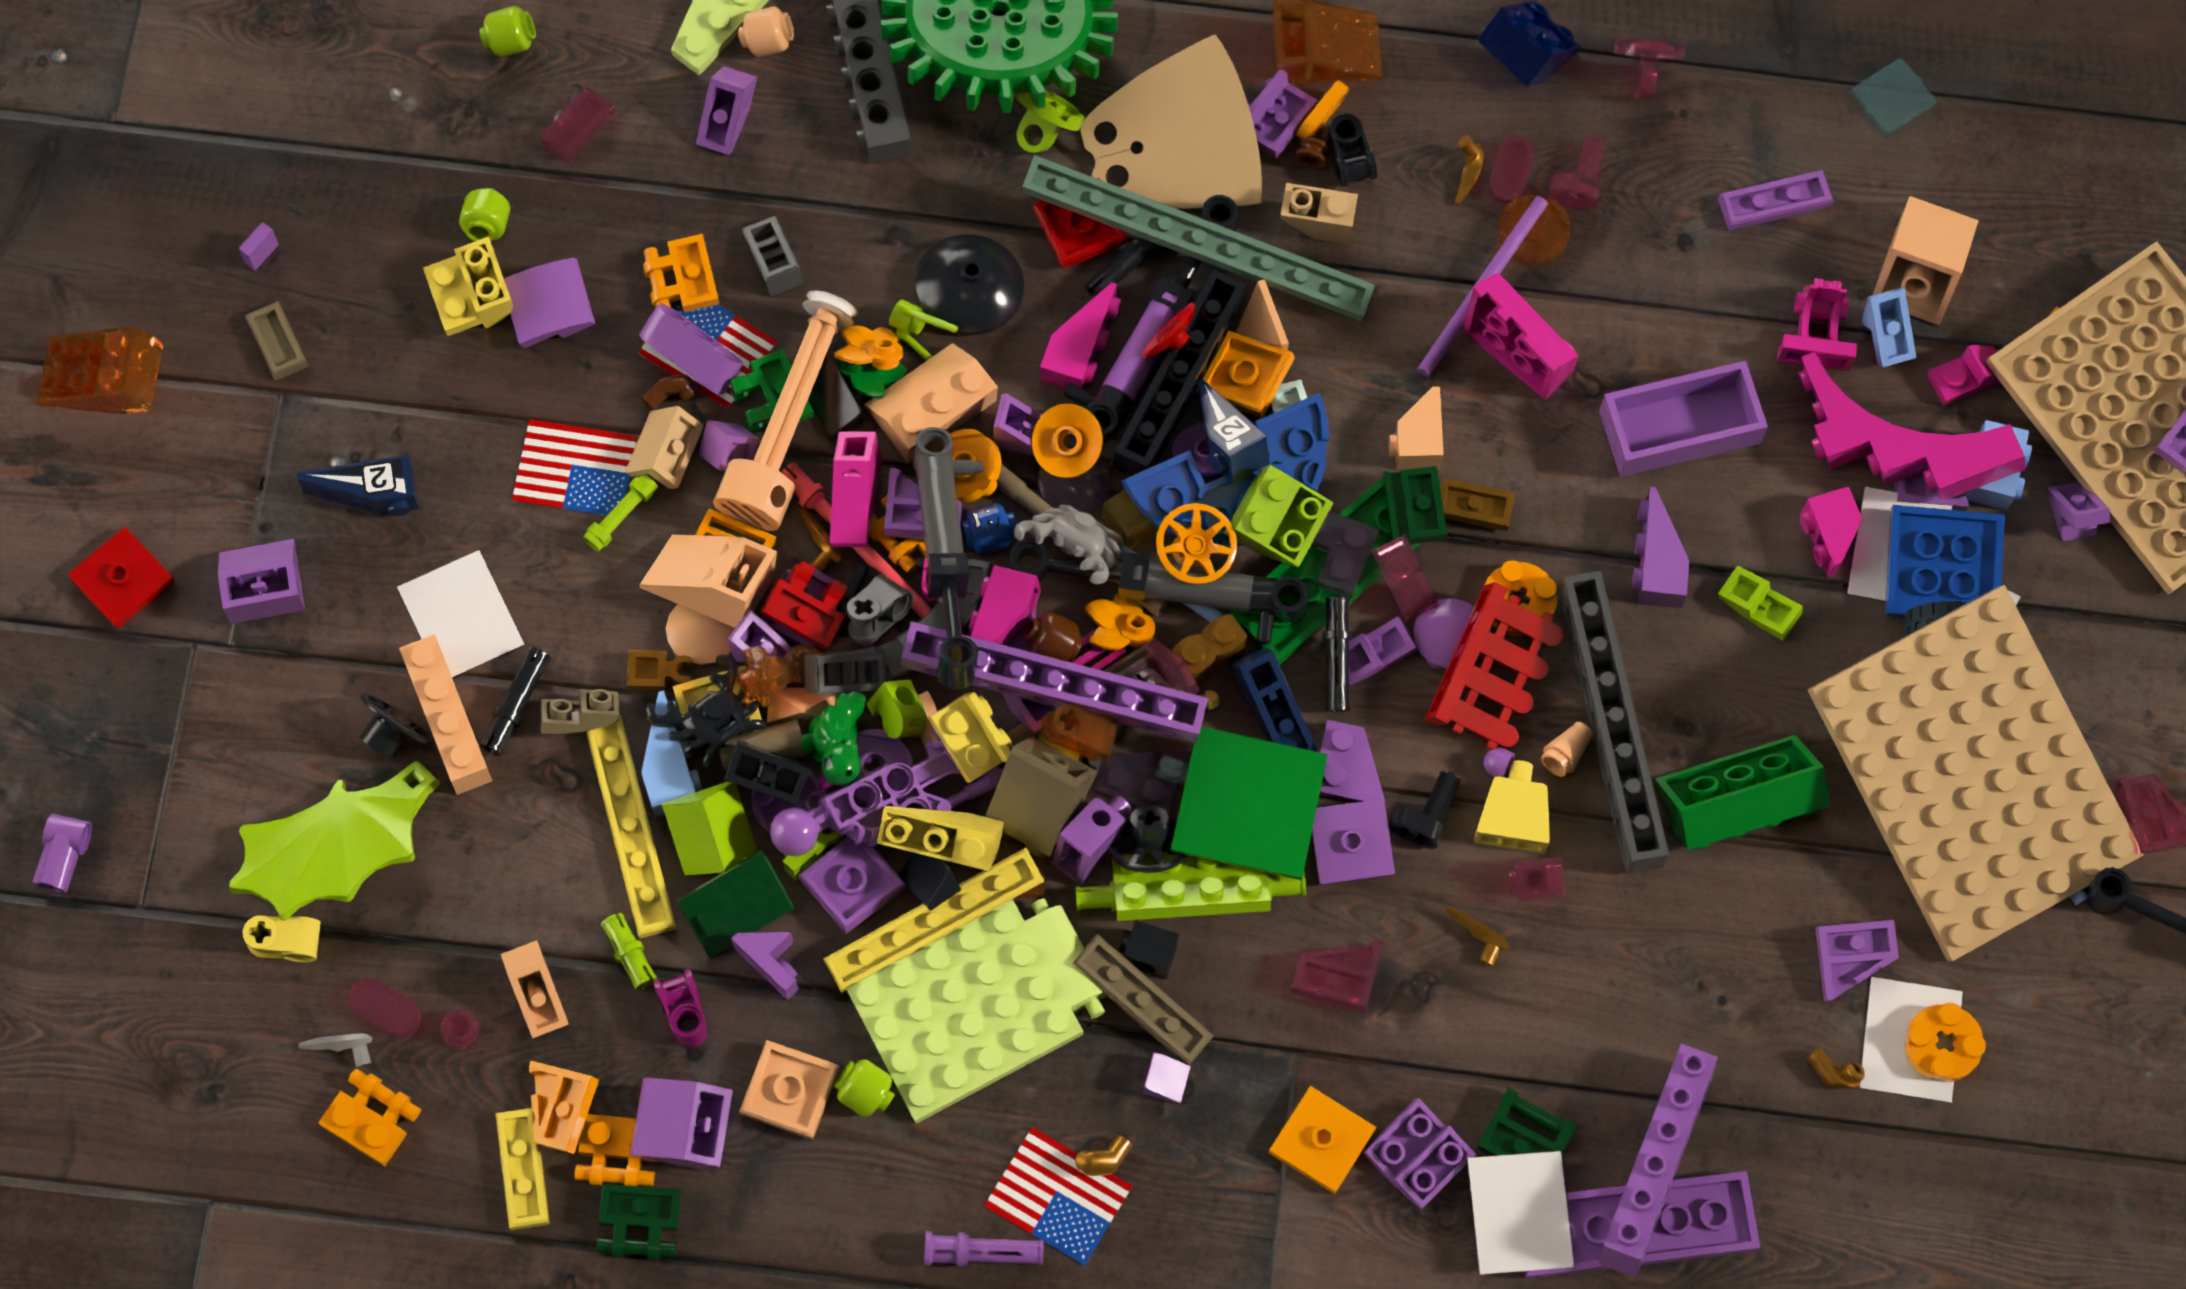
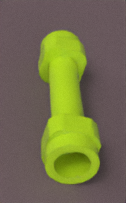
M647 474L635 477L629 484L630 491L600 524L594 522L587 529V533L582 538L592 549L600 552L602 548H605L612 540L610 534L641 500L647 502L654 495L658 485Z

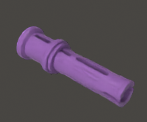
M925 1231L924 1266H931L932 1262L956 1263L957 1267L968 1266V1262L1043 1265L1044 1241L969 1238V1234H965V1232H959L957 1236L933 1235L932 1231Z

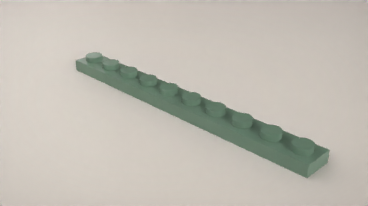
M1036 155L1032 159L1020 191L1258 282L1265 279L1267 286L1358 321H1362L1375 287L1372 283Z

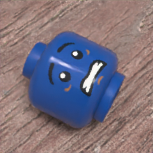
M999 503L971 509L967 512L966 520L961 521L968 550L974 548L977 554L987 555L1006 550L1012 545V535L1017 525L1013 512L1006 513L1004 507Z

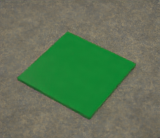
M1201 727L1196 743L1193 745L1171 852L1302 880L1328 754Z

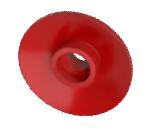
M1191 302L1180 310L1147 344L1141 356L1148 358L1161 353L1169 347L1174 352L1179 350L1190 338L1185 331L1194 315L1196 305Z

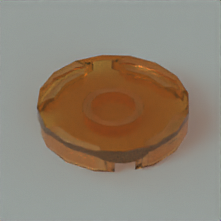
M1528 194L1516 198L1505 207L1498 223V238L1501 245H1503L1537 195ZM1546 197L1547 207L1513 254V259L1525 264L1541 265L1553 261L1564 252L1570 238V220L1565 209L1555 200Z

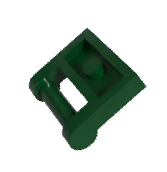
M1508 1087L1477 1149L1490 1156L1561 1151L1562 1155L1578 1123L1568 1118L1564 1121L1518 1097L1519 1092ZM1509 1110L1557 1134L1558 1137L1555 1143L1507 1118Z

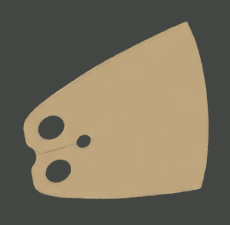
M1216 34L1189 46L1138 75L1099 104L1086 117L1081 126L1084 147L1092 153L1095 159L1092 177L1096 179L1099 178L1107 182V170L1114 165H1121L1127 169L1129 178L1127 183L1120 188L1175 209L1203 208L1205 201L1214 195L1228 196L1234 200L1237 206L1261 204V162L1252 116L1235 67ZM1101 122H1110L1117 129L1116 139L1110 144H1100L1094 137L1095 127ZM1135 141H1139L1143 145V150L1139 154H1134L1130 149L1131 144Z

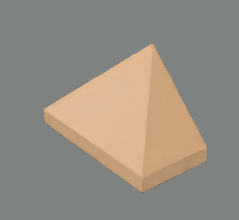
M1265 279L1260 280L1255 286L1236 333L1288 350L1289 343Z
M769 687L767 725H777L797 719L799 726H810L813 718L821 714L824 708L829 705H835L839 693L810 694L806 693L805 688Z

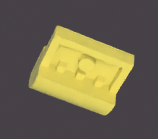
M489 237L454 249L456 256L423 268L444 330L448 336L483 324L485 329L505 319L513 309V303Z

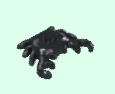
M719 655L716 658L717 664L725 665L728 668V672L724 675L713 672L709 676V679L720 688V691H708L705 697L696 703H690L686 714H681L672 701L667 703L666 708L668 711L665 715L655 714L652 702L646 703L645 706L646 719L652 725L683 729L682 731L670 732L668 738L671 741L684 742L695 740L684 748L685 754H692L708 747L702 762L704 767L710 766L716 754L723 747V744L740 733L742 735L767 727V723L763 720L753 719L747 721L757 710L759 703L752 701L743 708L742 705L747 698L749 686L746 683L741 684L738 695H735L733 688L738 674V665L733 658L727 655Z

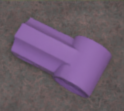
M54 813L48 817L42 837L44 849L32 882L35 886L58 894L67 893L78 857L85 853L89 845L92 833L91 822Z

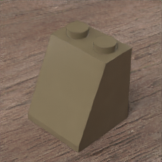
M1031 736L1013 746L985 817L1004 822L1002 838L1011 840L1013 837L1024 843V848H1027L1031 854L1044 858L1046 855L1051 857L1054 855L1059 834L1077 816L1098 771Z

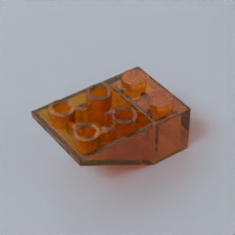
M1318 0L1272 1L1270 21L1274 76L1281 69L1287 73L1288 83L1382 79L1377 13Z
M137 326L50 336L36 404L45 407L114 414L151 411L164 343Z

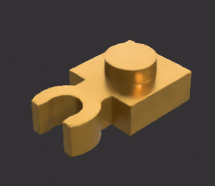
M629 650L627 689L635 691H665L666 681H673L676 685L692 681L691 676H681L678 674V671L682 667H693V659L689 656H679L673 661H667L666 651Z

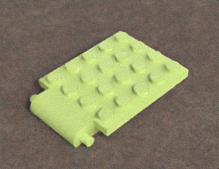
M1045 898L1039 899L1031 905L1036 915L1024 921L1014 900L1011 899L908 957L890 964L846 988L916 1124L1082 1036L1084 1031L1074 1013L1086 1007L1091 1019H1094L1105 1012L1099 1001L1106 997L1105 992L1072 964L1084 950V947L1062 906L1049 908Z

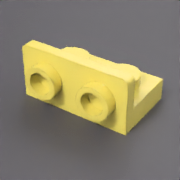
M975 692L962 695L928 717L967 783L974 781L1000 763L1007 762L1011 752L1010 748H1012V742L1002 728L997 729L990 718L993 715L990 705L983 696H977Z

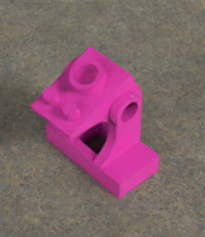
M1815 278L1814 285L1805 286L1803 293L1797 292L1794 314H1800L1798 336L1783 335L1778 347L1777 362L1802 365L1801 357L1815 352L1824 368L1850 371L1856 358L1857 344L1838 340L1839 320H1846L1849 299L1845 298L1847 290L1841 289L1842 282L1824 281L1823 279ZM1810 319L1828 321L1827 338L1809 336Z

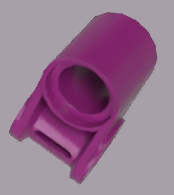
M690 968L684 970L683 975L663 982L659 979L654 980L653 983L663 1012L667 1015L677 1043L686 1048H694L701 1045L707 1037L708 1029ZM692 1019L699 1022L697 1028L692 1032L686 1033L679 1030L682 1022Z

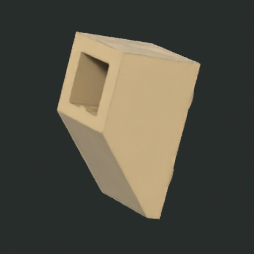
M1286 183L1280 219L1314 240L1350 245L1358 194Z

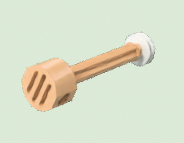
M809 291L807 293L809 300L802 303L803 308L813 317L808 319L809 326L754 460L732 459L727 466L713 500L714 507L724 515L763 531H776L780 527L795 490L794 483L783 475L779 469L833 336L838 333L837 326L851 327L854 324L851 317H855L858 314L856 308L851 303L825 291Z

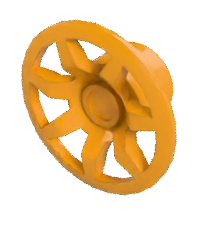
M1192 503L1179 506L1164 518L1157 532L1156 548L1162 565L1173 577L1185 583L1199 585L1217 580L1230 569L1237 553V538L1232 524L1223 513L1206 504ZM1193 511L1190 528L1185 529L1181 524L1173 520L1181 513ZM1200 511L1213 515L1220 522L1205 531L1201 528ZM1167 526H1169L1176 533L1177 537L1172 545L1164 547V533ZM1223 527H1225L1228 533L1230 548L1213 543L1212 538ZM1172 553L1175 561L1182 565L1180 571L1169 562L1166 554ZM1211 554L1228 555L1223 567L1215 572L1209 559ZM1202 566L1208 574L1205 577L1186 575L1190 567Z

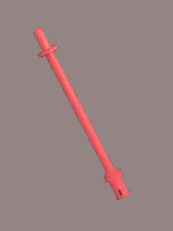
M792 462L787 466L790 469V474L785 468L781 473L794 483L795 490L793 493L799 498V505L803 509H815L831 526V505L825 500V488L820 483L815 484L798 467L797 463ZM869 543L867 547H852L878 575L886 576L913 593L914 600L911 609L921 619L926 617L932 608Z

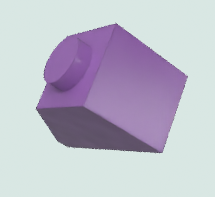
M723 66L710 78L696 140L697 145L727 155L732 153L751 107L757 77Z

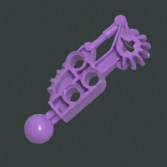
M933 727L932 732L939 740L929 741L926 744L927 759L911 767L899 762L882 765L857 778L851 784L842 786L816 799L819 806L809 812L802 808L794 807L782 810L775 816L771 824L770 836L772 843L778 851L785 855L800 856L813 848L817 841L818 832L830 827L831 830H836L841 836L846 834L851 839L853 845H860L863 842L869 847L876 846L885 806L906 808V806L912 804L917 809L951 811V808L967 800H973L996 788L1003 769L995 766L981 775L984 777L965 786L963 790L946 799L924 792L922 788L949 774L962 775ZM892 770L899 772L902 778V784L896 791L891 789L887 783V776ZM858 787L864 788L869 795V801L863 808L857 806L853 798L854 792Z

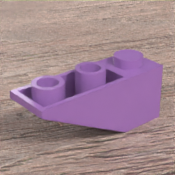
M1650 487L1646 499H1640L1638 504L1637 521H1643V532L1637 533L1634 555L1641 557L1640 568H1634L1632 590H1638L1637 603L1682 608L1687 596L1689 559L1656 487Z

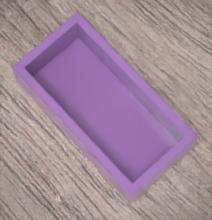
M1746 361L1604 394L1599 409L1620 477L1761 444L1768 428Z

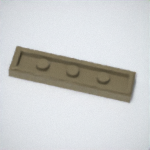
M1098 934L1072 963L1105 992L1104 994L1184 1064L1190 1065L1214 1037L1212 1033Z

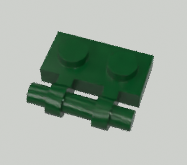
M602 1184L599 1225L614 1227L613 1238L598 1237L597 1252L612 1253V1257L625 1258V1254L645 1255L648 1260H660L661 1257H676L677 1242L662 1241L663 1230H679L681 1189ZM627 1228L649 1229L648 1240L627 1239Z

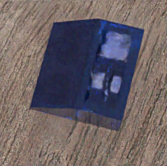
M1535 1L1501 7L1477 39L1526 87L1543 83L1581 49V46L1573 40L1575 38L1573 33L1566 27L1557 25L1549 17V11Z

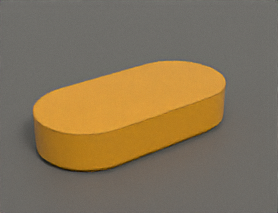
M1337 80L1302 123L1296 136L1300 139L1303 137H1315L1349 92V87L1340 80Z

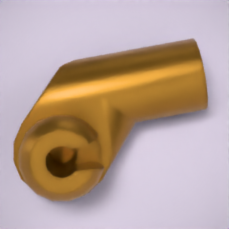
M1822 1048L1817 1049L1806 1058L1824 1084L1829 1087L1852 1089L1859 1086L1860 1082L1864 1079L1865 1071L1859 1063L1852 1062L1848 1065L1834 1064Z
M1116 1135L1106 1151L1082 1150L1079 1152L1075 1159V1165L1078 1170L1083 1171L1088 1176L1111 1175L1117 1170L1131 1149L1132 1144L1123 1136Z

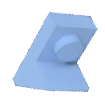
M1901 287L1869 296L1861 321L1862 325L1872 331L1877 364L1881 367H1886L1917 358L1905 288Z

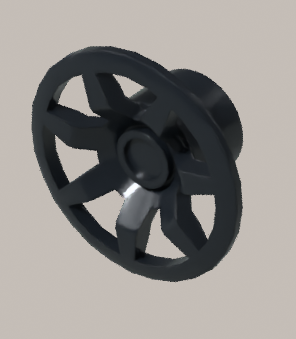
M361 694L360 699L375 713L360 735V738L371 748L386 757L392 758L406 736H410L425 744L430 743L431 739L421 727H416L417 724L408 718L401 721L397 720L398 711L393 706L370 694Z
M1146 805L1135 809L1131 813L1130 820L1125 822L1122 832L1129 839L1118 844L1114 841L1109 847L1112 858L1118 864L1129 870L1143 873H1156L1172 869L1188 857L1185 854L1171 852L1177 822L1168 819V814L1164 809L1153 805ZM1136 848L1130 861L1124 859L1119 854L1128 853ZM1164 849L1169 854L1178 856L1165 863L1161 850ZM1146 854H1151L1156 865L1145 866L1139 864L1142 863Z

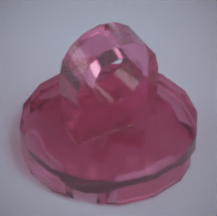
M1617 38L1615 40L1614 53L1640 57L1638 98L1653 99L1658 59H1685L1687 48L1685 44L1676 43L1675 49V47L1662 40L1631 38V40H1627V45L1624 38Z

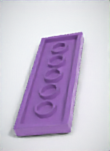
M1747 1171L1673 1180L1641 1265L1758 1251L1760 1249V1242ZM1626 1186L1566 1193L1574 1267L1524 1271L1525 1278L1532 1279L1612 1269L1599 1264L1604 1241Z

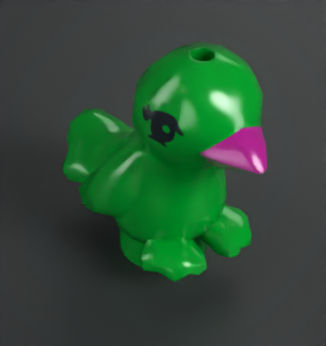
M839 693L835 705H829L824 708L821 714L814 717L809 726V733L802 735L800 747L804 753L810 754L816 749L817 751L814 753L813 759L822 762V774L819 782L820 790L829 789L834 785H849L856 780L860 773L861 758L857 753L858 744L856 743L858 726L856 721L862 715L865 707L866 697L862 693Z

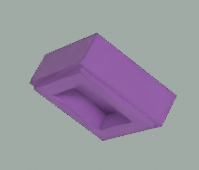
M260 223L241 244L239 250L245 264L255 271L279 244L273 229L264 223Z

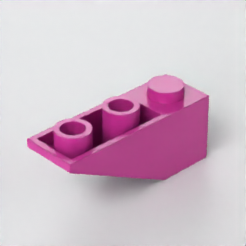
M1111 282L1051 335L1040 365L1041 382L1063 389L1068 384H1073L1081 389H1084L1086 382L1092 384L1098 363L1094 362L1097 350L1104 351L1109 337V330H1105L1109 318L1115 320L1120 307L1121 299L1116 298L1117 284Z
M839 432L833 465L831 547L868 546L883 463L876 432Z
M994 565L991 576H986L981 586L980 596L983 600L979 611L974 610L970 619L969 632H972L971 637L1008 646L1032 619L1041 592L1038 577Z

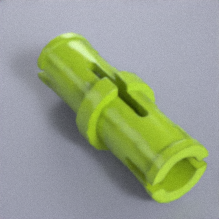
M623 913L613 914L603 920L600 925L616 952L614 957L617 963H622L634 989L640 991L653 985V981L657 980V977L642 952L644 946L641 941L635 939Z

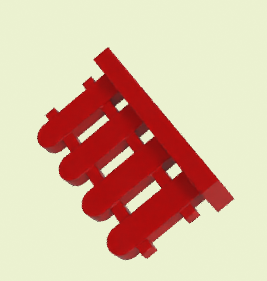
M1496 582L1483 586L1424 719L1437 727L1451 722L1453 723L1451 731L1461 734L1463 729L1487 740L1484 747L1489 750H1493L1497 746L1508 748L1517 743L1519 738L1518 731L1514 726L1507 723L1512 712L1516 714L1527 713L1532 709L1533 698L1531 694L1522 690L1527 678L1534 681L1539 680L1547 675L1548 665L1546 661L1537 656L1541 645L1546 647L1558 645L1563 638L1562 629L1552 623L1554 615L1543 612L1542 616H1539L1519 606L1521 598L1515 595H1510L1508 600L1505 599L1504 596L1508 588ZM1493 621L1498 622L1494 632H1489ZM1508 628L1531 639L1527 650L1503 639ZM1480 654L1483 657L1479 666L1477 667L1474 664L1478 658V655ZM1493 661L1516 672L1512 684L1489 673ZM1466 688L1468 689L1464 700L1462 701L1459 698L1462 694L1463 689ZM1478 695L1502 706L1497 718L1474 707Z

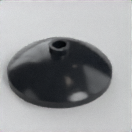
M963 234L941 240L925 253L916 271L915 292L925 314L956 325L958 330L954 333L980 335L1002 327L1015 315L1023 298L1024 277L1018 261L1003 245L984 236ZM967 270H974L977 272V275L969 276L965 272Z

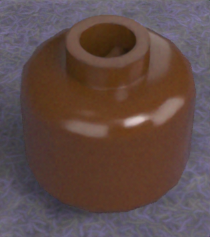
M1052 611L1042 613L1037 619H1030L1024 630L1028 652L1071 662L1078 655L1082 645V635L1079 634L1078 625L1072 620Z

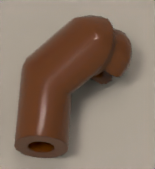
M686 374L662 377L641 397V401L647 408L653 411L669 395L678 393L681 399H690L697 392V386L691 382L692 378Z

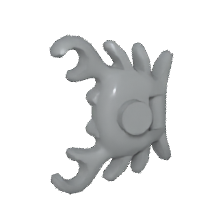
M1060 505L1059 508L1046 509L1044 513L1033 516L1032 520H1024L1018 523L1014 529V536L1018 540L1024 538L1025 532L1032 534L1037 544H1041L1045 537H1051L1054 540V544L1059 546L1067 555L1077 558L1085 557L1086 559L1082 561L1080 569L1095 571L1089 580L1093 584L1106 582L1109 577L1108 567L1113 568L1115 566V558L1121 557L1119 546H1124L1125 543L1119 534L1097 522L1090 514L1079 512L1069 505Z

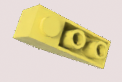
M885 806L877 844L989 871L998 856L1004 822L965 812Z

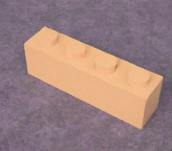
M435 634L400 647V652L456 794L459 795L492 782Z

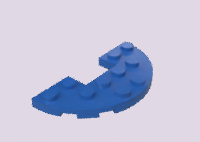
M1320 393L1252 422L1267 436L1270 462L1268 465L1274 466L1315 492L1318 490L1327 465L1325 458L1327 440H1329L1328 419ZM1187 451L1128 477L1121 482L1135 506L1159 528L1164 518L1171 511L1179 506L1192 503L1206 504L1214 507L1231 521L1258 470L1235 483H1232L1224 475L1205 484L1191 451ZM1193 511L1181 513L1173 520L1181 524L1185 529L1190 528ZM1200 511L1201 528L1205 531L1220 522L1213 515ZM1167 526L1165 532L1176 538V533ZM1223 527L1212 540L1215 544L1230 548L1229 536L1224 534L1226 529ZM1237 542V547L1244 546Z

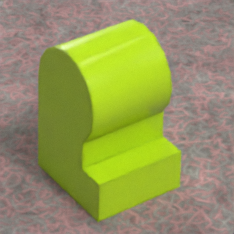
M911 680L883 682L866 703L872 716L881 715L884 731L891 738L921 736L926 730L927 715Z

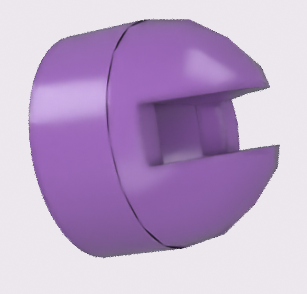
M1495 748L1489 751L1484 757L1483 764L1485 770L1493 777L1506 778L1510 770V762L1514 760L1515 753L1503 748Z

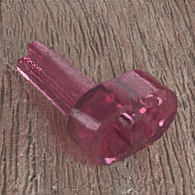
M1593 135V138L1585 137L1576 175L1562 172L1552 176L1548 196L1552 201L1581 210H1591L1597 206L1601 186L1597 179L1606 141L1600 140V136Z

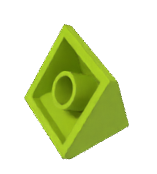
M728 781L661 803L685 876L723 873L757 852L736 783Z

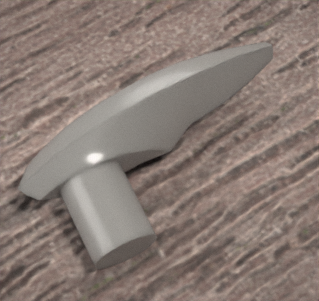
M364 1033L319 1037L298 1044L299 1049L332 1050L339 1052L352 1049L356 1067L371 1063L367 1044L371 1043L372 1037Z

